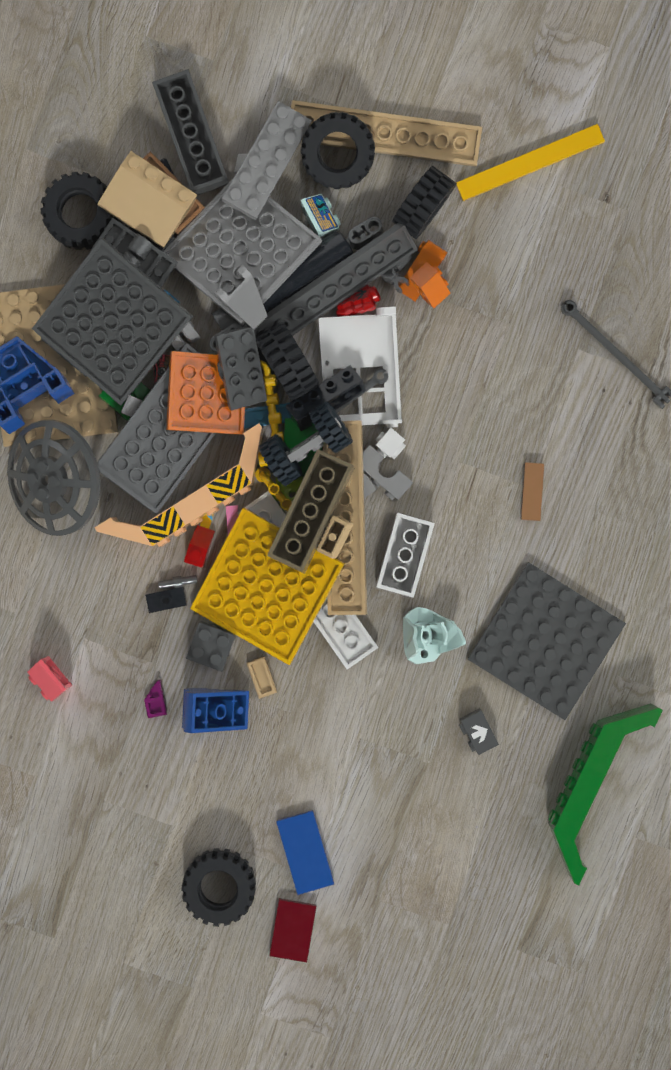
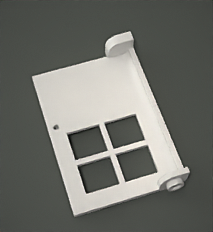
M396 307L376 308L375 315L319 318L322 382L334 376L333 369H345L350 365L352 368H356V373L359 376L360 368L381 366L386 370L383 373V377L386 373L389 376L383 388H371L367 391H384L385 412L363 414L361 395L358 397L359 414L339 415L341 420H361L362 425L386 424L387 428L398 427V423H402Z

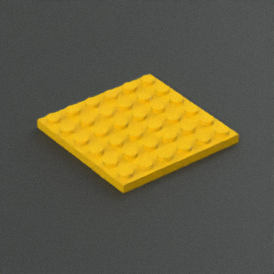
M242 508L190 609L284 663L291 665L345 563L336 558L332 559L316 550L304 574L268 557L267 554L280 527L248 509Z

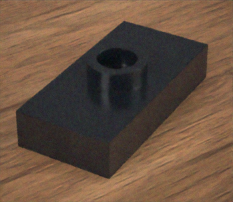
M184 587L145 595L149 613L187 606Z

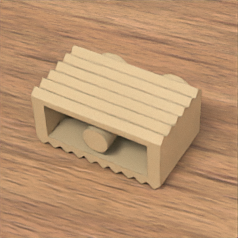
M332 516L331 523L328 524L329 527H326L327 530L323 534L324 537L321 538L322 541L318 545L319 548H316L318 552L332 559L338 557L354 524L341 516Z

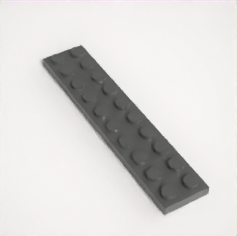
M397 223L267 313V318L254 330L255 337L278 323H284L293 336L416 252L418 249L405 225ZM257 345L259 358H261L264 355L262 354L260 348Z

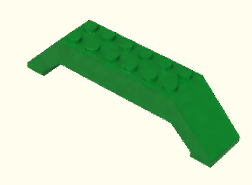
M651 703L599 719L596 724H592L589 730L591 735L588 741L585 740L582 744L580 758L575 759L572 766L574 770L571 776L568 775L564 782L566 787L563 793L560 792L556 799L558 804L555 810L552 809L549 813L548 824L568 875L574 884L578 886L587 867L580 859L575 839L624 736L648 726H656L663 710Z

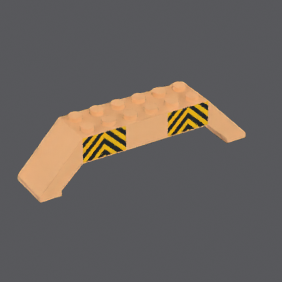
M259 423L243 433L245 441L238 465L140 526L120 522L117 517H110L94 528L100 533L150 546L158 545V547L166 545L171 541L169 538L173 535L178 537L185 533L187 526H196L203 521L202 517L206 514L208 516L215 514L219 511L218 507L222 504L227 506L235 501L234 497L239 493L243 496L252 490L250 487L254 485L258 453L260 452L259 445L262 442L264 429Z

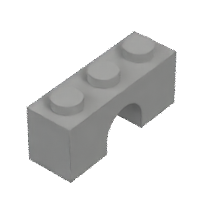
M369 445L363 452V474H368L371 477L370 480L377 488L383 487L386 490L384 494L392 501L394 498L399 500L413 482L399 470L390 478L383 477L378 471V465L384 457Z

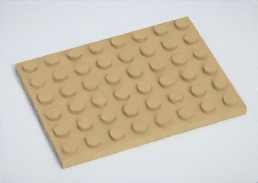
M65 284L0 292V346L16 336L19 337L51 365L56 367L67 379L75 393L58 404L49 392L46 391L19 408L18 411L25 425L11 434H8L1 427L4 447L12 446L19 433L25 427L42 420L64 422L72 426L83 437L119 433L116 411L98 397L103 390L46 344L41 339V336L32 330L33 326ZM45 427L34 428L24 435L27 444L34 440L43 439ZM56 428L52 429L51 440L72 439L66 433Z

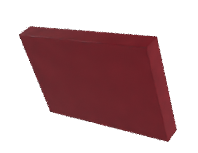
M279 898L269 956L307 963L316 904Z

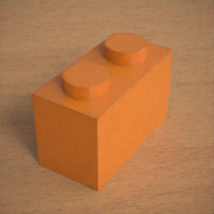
M426 262L409 278L422 299L432 308H435L451 293L447 288L448 282L441 276L442 272L435 265L432 267Z

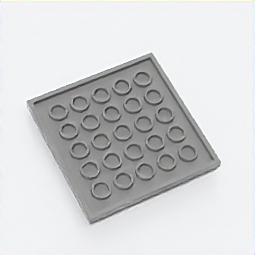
M232 179L163 252L178 262L175 267L176 271L243 326L245 322L227 305L221 302L216 297L215 292L222 288L230 295L244 281L237 272L243 265L253 275L264 304L321 244L322 239L270 197L256 220L224 203L222 198L233 181Z

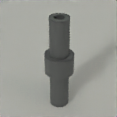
M193 575L182 578L181 576H176L170 580L158 581L159 589L168 587L180 588L186 584L197 583V576Z

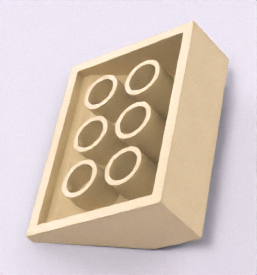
M130 151L97 205L164 248L194 205L197 194Z

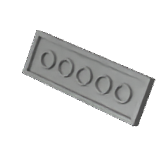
M278 101L223 196L222 201L256 220L312 120Z

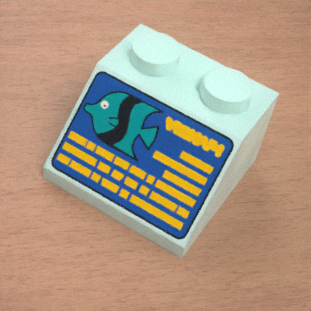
M322 194L300 200L301 208L312 230L321 239L335 230L339 231L341 223L336 214L332 215L330 211L332 206L327 197L324 198Z

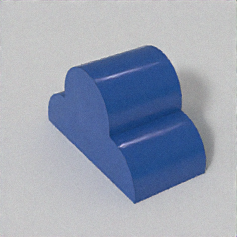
M207 688L184 689L183 731L186 733H203L248 729L249 691Z

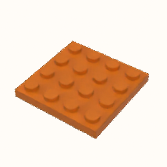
M170 352L166 430L243 435L245 407L232 411L228 408L224 382L220 378L217 363L219 362L218 355Z

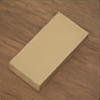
M265 656L247 662L259 699L277 693Z

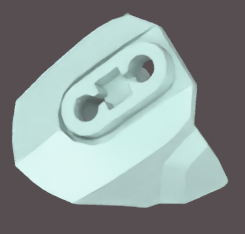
M415 607L403 617L404 651L407 659L414 664L433 662L441 653L457 649L466 644L463 633L456 626L455 622L432 610Z

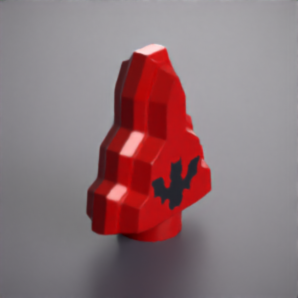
M366 285L351 295L350 298L337 305V316H353L357 313L362 314L375 310L376 303L381 300L378 290L375 286Z

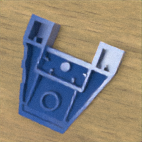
M16 336L0 346V426L8 434L25 425L18 409L46 391L49 392L58 404L75 394L64 375L19 337Z

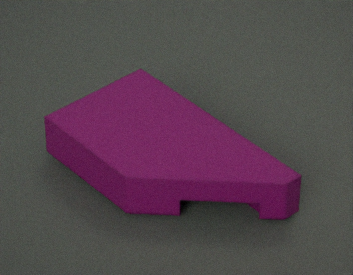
M161 680L156 681L144 699L148 718L167 715Z

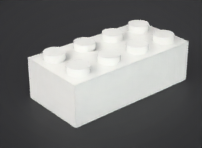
M396 513L377 580V588L414 598L435 523Z

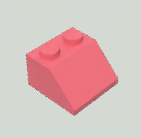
M49 656L39 660L27 671L30 675L28 676L29 680L34 685H38L42 696L51 702L72 686Z

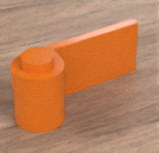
M430 240L421 243L417 250L420 252L404 276L410 285L407 286L404 283L399 285L403 291L402 293L415 302L420 294L409 277L426 262L432 267L434 265L439 267L448 253Z

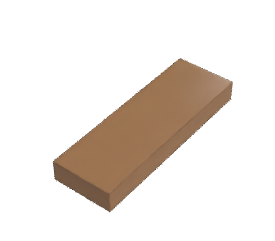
M524 463L521 520L541 521L544 464Z

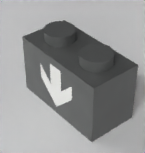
M480 708L460 718L461 724H459L463 735L468 734L470 741L467 743L472 752L476 751L480 755L499 745Z

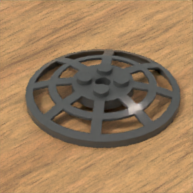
M42 420L25 427L13 442L8 458V484L16 507L29 524L45 534L63 536L82 529L94 515L100 497V472L91 447L77 430L61 421ZM45 427L43 439L34 440L27 445L24 435L34 428ZM56 428L66 433L73 439L75 444L67 450L60 443L51 440L52 429ZM20 443L22 452L19 456L16 470H13L16 450ZM42 445L41 457L35 459L30 450L35 446ZM50 446L62 454L59 459L49 456ZM79 450H81L87 462L90 480H80L77 465L72 457ZM25 457L30 464L27 473L21 472L22 462ZM66 462L70 466L73 479H68L67 472L63 466ZM46 475L49 477L48 483L45 479ZM14 478L17 480L18 490L24 501L23 504L16 493ZM21 480L27 481L30 493L27 495V497L24 493ZM67 487H73L72 496L68 503L63 496L67 491ZM80 488H90L88 505L81 516L73 508L78 500ZM35 498L42 502L44 513L31 504ZM57 501L63 510L51 514L50 503ZM30 509L37 516L44 518L47 529L34 521L27 513V510ZM69 514L76 521L71 527L56 531L52 520Z

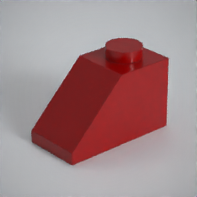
M197 525L184 559L185 563L201 568L204 567L214 538V530Z

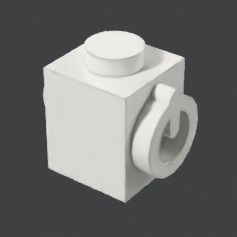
M392 428L386 433L382 431L375 439L378 442L375 445L378 448L376 451L384 458L388 456L395 459L406 446L403 443L405 439Z

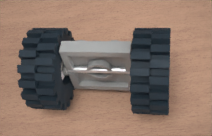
M324 402L309 412L318 432L292 449L276 434L259 445V450L264 457L265 463L268 464L273 475L283 485L287 486L302 476L303 472L298 462L307 457L310 450L316 451L320 449L325 442L333 452L337 453L353 443L344 422H342L340 416L328 402Z

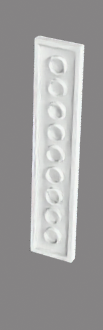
M269 491L244 507L278 527H281L286 516ZM326 598L314 623L345 668L349 669L378 649V646L356 615H328Z

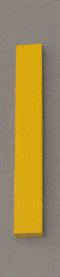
M596 124L456 182V187L462 201H466L603 144L605 140L599 125Z

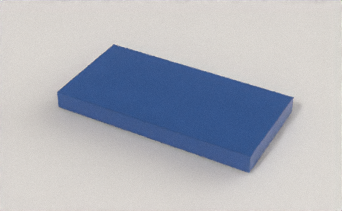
M311 810L277 820L276 823L297 895L334 885L314 811Z

